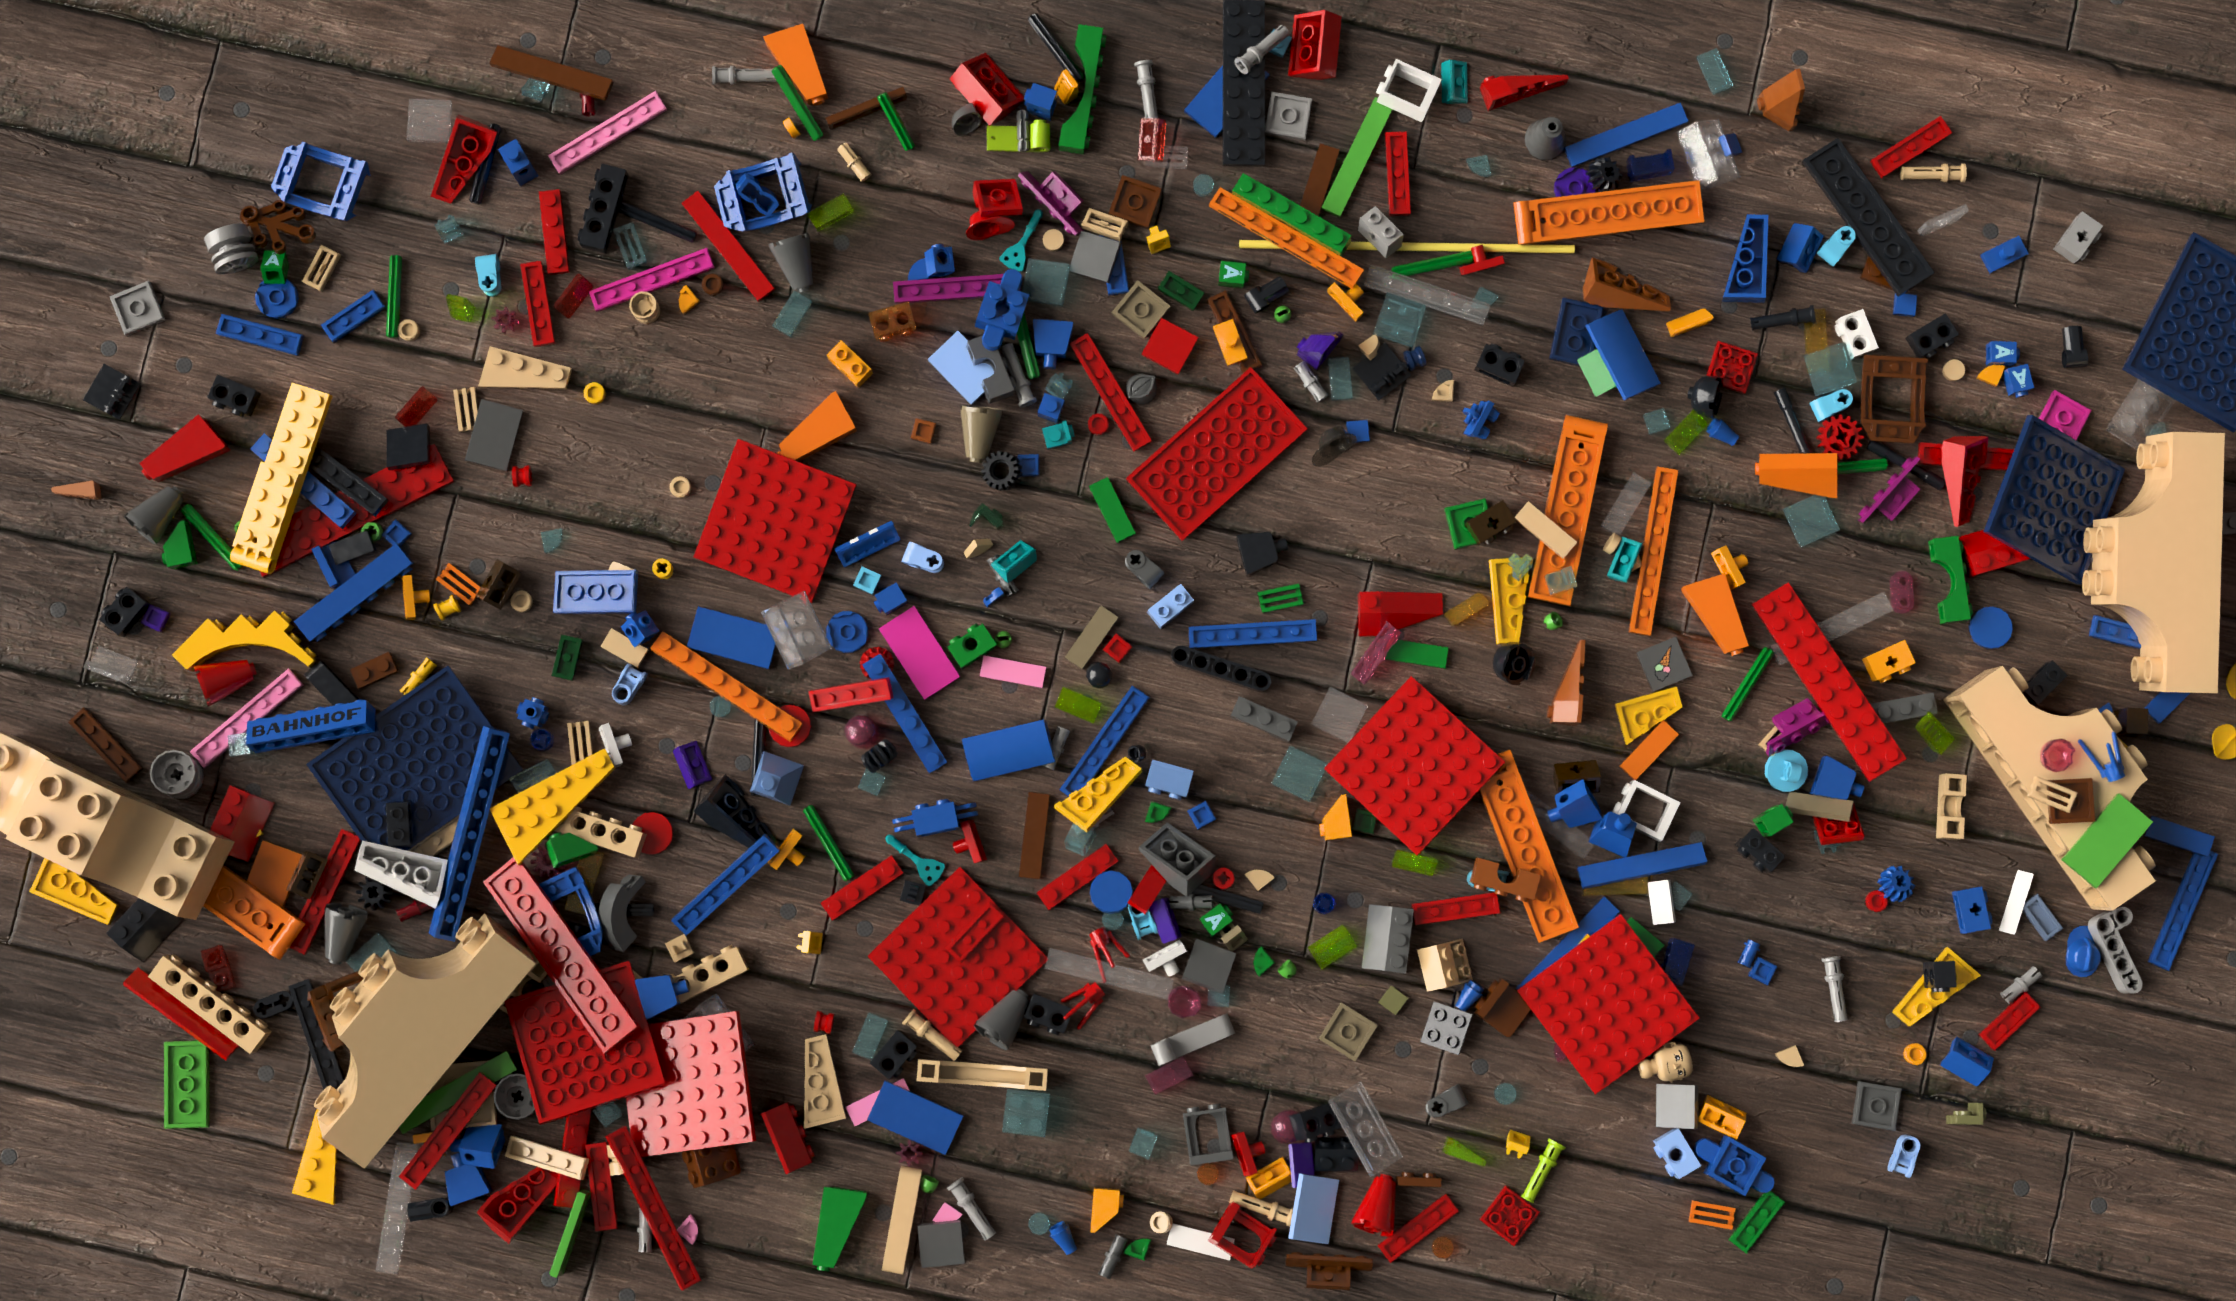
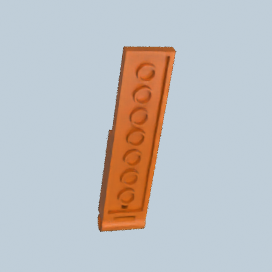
M1699 180L1513 203L1518 245L1612 235L1622 232L1704 222Z
M1569 415L1565 416L1544 515L1577 541V543L1562 559L1541 540L1539 541L1528 594L1529 598L1566 606L1571 605L1608 427L1606 423Z
M1509 749L1497 754L1505 761V764L1479 792L1513 878L1516 876L1517 868L1541 875L1535 899H1528V903L1522 901L1537 941L1540 943L1577 929L1579 926L1514 757ZM1498 780L1502 781L1501 786L1497 785Z
M226 866L222 867L203 907L279 960L282 959L305 926L301 919Z

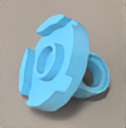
M1784 749L1780 753H1775L1768 758L1765 764V776L1773 788L1782 792H1791L1799 789L1804 784L1808 776V766L1800 753Z

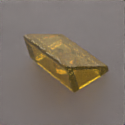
M1478 592L1445 612L1444 616L1450 626L1454 627L1488 606L1489 601Z

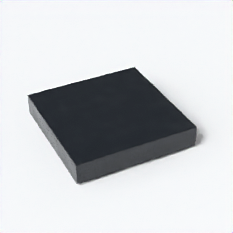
M427 423L386 430L388 470L430 464V426Z

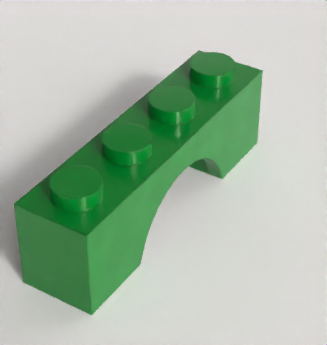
M1959 536L1932 539L1928 541L1931 562L1942 566L1948 572L1951 579V589L1948 596L1937 604L1940 625L1966 622L1971 619L1970 616H1972L1973 610L1971 603H1968L1969 585L1965 582L1964 574H1966V564L1962 562L1961 553H1963V543L1959 541Z

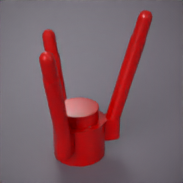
M1101 927L1089 935L1092 939L1090 943L1095 953L1102 981L1106 982L1107 979L1098 948H1102L1111 968H1114L1115 964L1106 947L1110 944L1109 939L1126 958H1129L1130 955L1115 939L1111 930L1106 931L1105 927Z
M1096 982L1091 985L1087 983L1083 988L1061 999V1002L1064 1003L1084 993L1083 996L1085 997L1063 1017L1065 1020L1087 1002L1090 1004L1095 1002L1077 1026L1078 1030L1083 1027L1098 1005L1103 1002L1102 998L1106 995Z

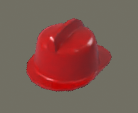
M977 211L970 217V226L966 230V236L970 240H984L1012 230L1015 223L1007 217H981L980 212Z

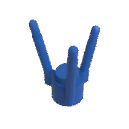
M2112 732L2115 756L2109 743L2106 744L2111 762L2104 764L2105 769H2103L2084 742L2079 739L2078 743L2099 770L2102 778L2107 777L2108 782H2113L2125 777L2116 732Z

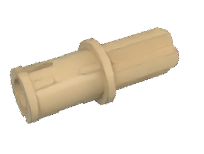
M843 143L839 146L838 152L847 162V167L853 170L861 182L867 180L872 174L861 162L862 158L855 154L848 143Z

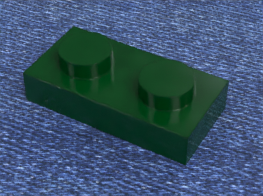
M1168 271L1158 287L1160 292L1191 311L1195 310L1205 293Z
M561 635L551 674L552 677L570 681L574 680L583 643L582 639Z

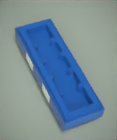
M891 520L834 549L843 567H846L901 539Z

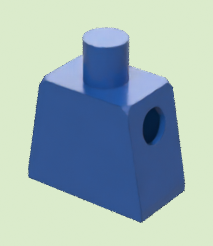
M517 139L498 149L520 186L538 177L537 172ZM527 169L526 172L519 174L522 170Z
M1033 319L1036 356L1044 357L1043 368L1056 369L1057 358H1066L1073 331V322Z
M1823 756L1809 794L1847 800L1849 794L1861 797L1864 785L1854 782L1857 772L1829 756Z
M1584 779L1555 795L1557 807L1547 811L1552 823L1563 819L1569 828L1603 819L1599 804Z
M1608 812L1602 817L1603 819L1594 824L1588 842L1625 858L1627 857L1637 823L1632 821L1628 814L1622 813L1618 815L1614 812Z
M672 975L635 980L646 1020L680 1004L678 995L689 992L686 979L674 983Z
M502 1124L468 1127L463 1138L456 1139L450 1146L451 1152H460L462 1163L465 1165L495 1169L505 1143Z
M460 1153L451 1155L454 1168L445 1171L450 1206L493 1192L481 1167L463 1164Z

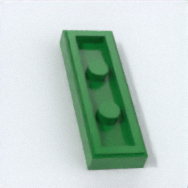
M1106 477L1090 485L1089 489L1116 543L1135 535L1136 533L1109 478Z
M1385 638L1382 659L1445 669L1449 647Z
M1772 1191L1763 1193L1728 1240L1747 1254L1784 1205L1785 1201Z

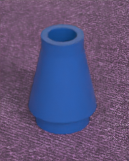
M1714 418L1706 430L1709 433V437L1731 446L1739 438V435L1722 419Z
M1471 979L1468 983L1465 982L1455 1006L1466 1012L1483 995L1484 988Z
M1061 1221L1049 1229L1050 1237L1062 1248L1066 1255L1077 1250L1068 1224Z

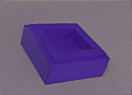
M150 604L141 624L162 633L171 613Z

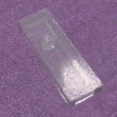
M1633 472L1600 527L1620 536L1650 487L1651 482Z

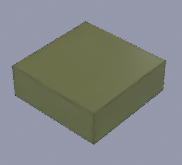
M1390 985L1378 1003L1396 1015L1408 998Z

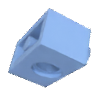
M1180 584L1148 609L1147 613L1161 629L1192 605L1194 599Z
M1673 1128L1653 1140L1656 1145L1653 1148L1658 1157H1663L1666 1161L1665 1169L1671 1177L1675 1176V1178L1680 1179L1701 1166L1679 1128ZM1677 1148L1680 1151V1157L1677 1160H1672L1670 1153L1673 1149Z

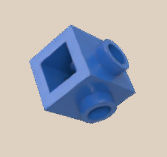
M646 610L638 614L637 612L629 614L625 618L627 621L621 626L634 648L650 641L659 632V629Z
M532 697L531 701L525 699L524 702H520L516 714H519L517 719L522 720L521 725L534 729V726L541 728L542 724L546 723L549 716V708L543 705L544 701ZM533 708L535 711L534 715L529 716V711Z

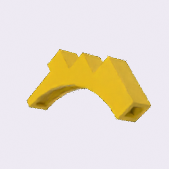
M275 610L259 627H257L259 623L250 615L246 617L241 614L225 631L226 627L219 620L216 619L214 621L208 618L172 654L184 668L192 672L194 671L193 666L201 665L221 652L236 647L252 645L268 646L283 650L295 656L310 668L317 662L315 659L316 654L308 647L304 649L299 644L301 642L300 638L293 632L289 634L294 628L290 623L292 619L285 612L280 614Z

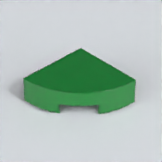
M1151 801L1145 822L1156 823L1163 820L1169 814L1171 808Z
M1262 947L1257 950L1253 963L1255 972L1259 977L1275 963Z
M1141 1238L1131 1242L1125 1249L1124 1254L1145 1260L1151 1239Z

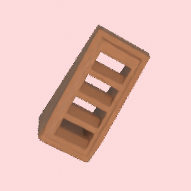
M93 480L51 488L52 493L59 496L102 499L100 484Z

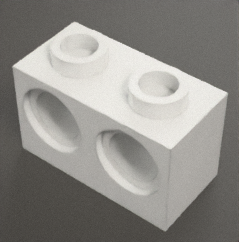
M1863 309L1840 317L1835 321V331L1839 337L1841 336L1844 343L1842 345L1843 351L1846 356H1849L1850 360L1872 353L1879 348ZM1847 321L1855 324V330H1850L1847 327ZM1855 341H1860L1863 344L1862 350L1855 347Z

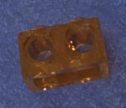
M909 301L868 313L876 341L886 342L892 340V336L899 334L907 336L912 334L913 330H917ZM907 316L909 321L905 325H900L897 322L898 318ZM882 321L889 324L888 328L883 331L877 328V325Z

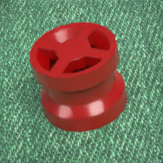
M526 465L524 468L512 467L514 487H519L520 485L532 486V470L530 465Z
M1219 868L1213 874V883L1219 889H1227L1234 882V874L1228 868Z
M817 1011L814 1032L825 1031L826 1034H831L835 1014H823L822 1011Z

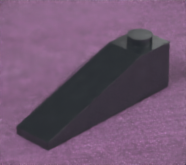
M726 774L694 809V812L709 826L748 848L764 834L777 846L779 845L767 825L760 822L755 815L756 809L754 806H749L743 797L745 795L743 790Z

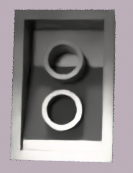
M1169 823L1163 825L1139 846L1140 852L1163 878L1186 897L1215 872V855Z

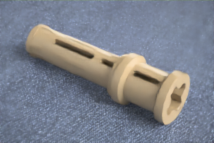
M1944 163L1941 167L1901 166L1900 169L1901 180L1940 179L1942 182H1947L1948 180L1965 182L1967 175L1965 163H1962L1960 166H1948L1947 163Z
M915 1009L902 1022L903 1025L907 1024L917 1032L916 1035L918 1037L923 1036L953 1061L963 1051L931 1026L930 1021L924 1020L916 1013Z
M1233 1190L1229 1203L1234 1201L1243 1208L1266 1215L1271 1221L1275 1219L1286 1223V1226L1290 1227L1293 1207L1289 1209L1278 1205L1276 1201L1269 1203Z

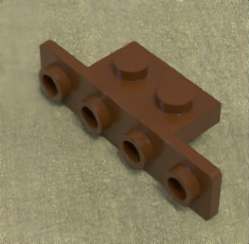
M1294 1252L1287 1254L1285 1266L1307 1268L1306 1288L1350 1290V1270L1371 1271L1373 1259H1368L1366 1256L1350 1258L1345 1255H1335L1331 1257L1320 1253L1303 1255L1302 1253Z

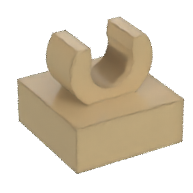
M685 934L665 943L674 963L694 954Z

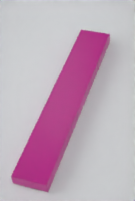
M704 248L589 291L596 312L631 300L632 296L638 292L650 293L715 269L708 248Z

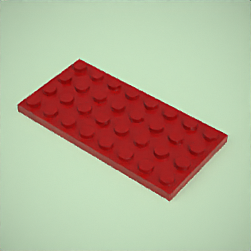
M1250 367L1134 470L1126 480L1183 542L1305 433L1307 427Z

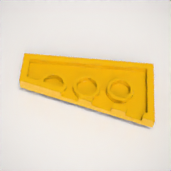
M1532 557L1489 560L1496 644L1520 641L1522 613L1526 600L1525 592L1529 580L1528 572Z
M1124 757L1103 771L1102 775L1087 782L1086 786L1069 794L1067 799L1056 803L1054 808L1088 833L1142 773V768L1127 757Z
M44 858L29 891L107 925L111 924L119 906L80 875Z
M1946 947L1934 962L1955 961L1957 987H1950V992H1931V988H1924L1923 974L1892 1013L1907 1026H1911L1981 975L1950 948Z
M316 1109L292 1193L334 1205L336 1197L337 1149L322 1138L316 1115L319 1110Z

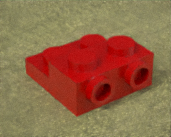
M1016 179L974 181L972 193L976 208H979L981 217L1022 215L1023 207Z

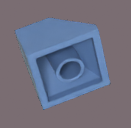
M763 751L750 792L790 806L804 765Z

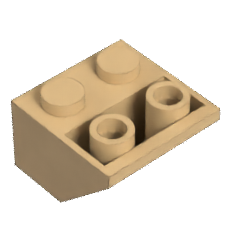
M1463 939L1417 950L1427 992L1469 982L1470 979L1473 980Z

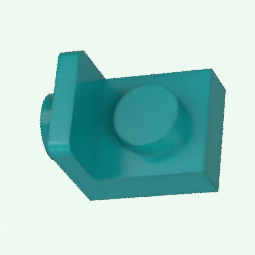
M1066 420L1060 424L1042 428L1047 450L1071 444V437H1075L1072 424L1067 425Z

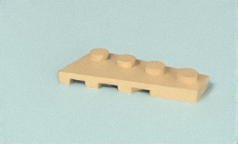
M490 346L478 387L567 389L572 368Z
M827 1034L805 1039L804 1129L846 1119Z

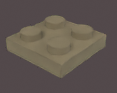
M1137 280L1111 314L1145 340L1171 306Z
M1340 1002L1318 1039L1355 1062L1378 1025Z

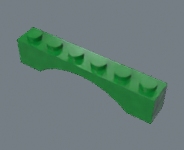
M1078 24L1075 50L1084 67L1086 78L1085 90L1077 110L1062 125L1059 151L1084 154V149H1089L1090 136H1087L1088 128H1092L1094 116L1090 115L1091 108H1095L1097 96L1093 95L1094 87H1099L1100 75H1097L1098 67L1102 68L1103 55H1100L1101 47L1105 48L1107 35H1103V28Z
M1244 173L1232 190L1233 195L1286 223L1341 257L1351 243V235Z

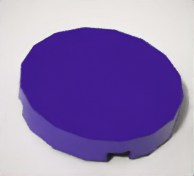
M1571 167L1561 172L1554 183V194L1556 197L1595 193L1596 189L1592 190L1593 184L1587 183L1590 179L1586 175L1587 171L1577 167Z

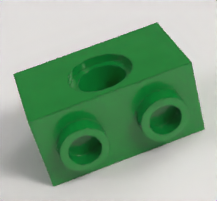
M976 623L967 629L968 633L963 637L958 635L949 641L951 645L947 647L962 670L997 647L996 642L984 624L978 625ZM973 639L977 642V647L974 650L966 649L965 644L968 640Z

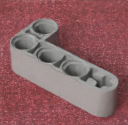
M2117 907L2113 911L2106 910L2092 917L2088 922V930L2117 990L2123 994H2135L2141 990L2143 983L2118 932L2119 929L2132 922L2133 914L2127 907ZM2118 912L2122 914V920L2120 922L2117 919ZM2100 920L2104 924V928L2102 931L2098 927V923ZM2109 940L2113 943L2112 950L2108 948ZM2118 960L2122 962L2121 969L2117 967Z
M1228 1013L1150 1046L1158 1066L1182 1055L1233 1035L1235 1030Z

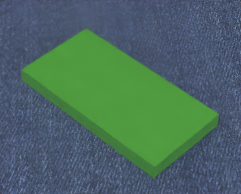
M2118 793L2061 860L2090 885L2098 888L2153 821Z
M199 1041L164 1042V1129L209 1127V1048Z
M587 1189L579 1191L575 1198L549 1273L552 1277L558 1278L565 1272L591 1197V1191Z

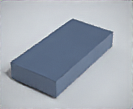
M2038 894L2025 901L2022 911L2044 941H2047L2063 929Z

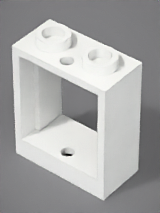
M1396 59L1393 66L1388 65L1384 74L1387 77L1385 83L1381 81L1376 91L1379 94L1377 102L1423 122L1442 79ZM1395 75L1428 89L1420 107L1387 93Z
M1632 780L1630 784L1626 783L1621 792L1624 795L1621 803H1616L1612 812L1618 815L1625 813L1636 789L1667 803L1655 831L1637 823L1635 829L1658 842L1662 841L1681 802L1636 780Z

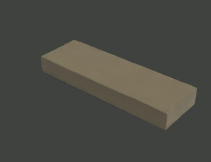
M1101 605L1065 658L1080 669H1083L1118 617Z
M1789 792L1785 806L1792 813L1850 822L1853 801Z

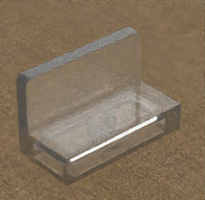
M98 646L92 661L86 660L83 668L129 685L138 661Z

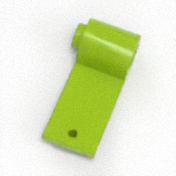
M1034 120L1029 125V150L1026 152L1050 151V124L1046 123V120ZM987 125V151L1021 152L1018 151L1017 126Z

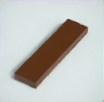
M904 87L887 93L893 105L907 99ZM876 97L828 116L826 121L829 129L832 130L882 110V107Z
M1321 143L1319 144L1300 206L1319 216L1340 149Z
M1225 290L1208 298L1207 302L1218 324L1231 319L1234 321L1248 357L1247 360L1237 363L1242 374L1250 367L1253 370L1262 367V363L1227 291Z
M83 707L68 721L125 783H129L144 769L87 708Z
M1028 793L1019 877L1040 879L1050 794Z

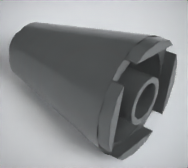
M1549 117L1533 122L1525 133L1524 142L1533 157L1539 160H1550L1562 153L1567 139L1560 120L1555 117Z
M809 232L804 234L805 238H802V235H797L776 242L777 246L775 247L773 243L768 244L792 289H797L798 293L810 290L809 285L813 284Z
M167 486L127 512L124 518L145 539L152 544H157L183 503V493L175 486L172 488Z
M342 903L326 904L325 957L329 959L328 962L340 965L342 962L347 961L368 918L367 911L354 905L341 907Z
M1020 989L1018 991L1012 990L980 1017L974 1024V1028L983 1037L986 1035L990 1039L989 1042L1002 1050H1008L1030 1004L1029 996Z

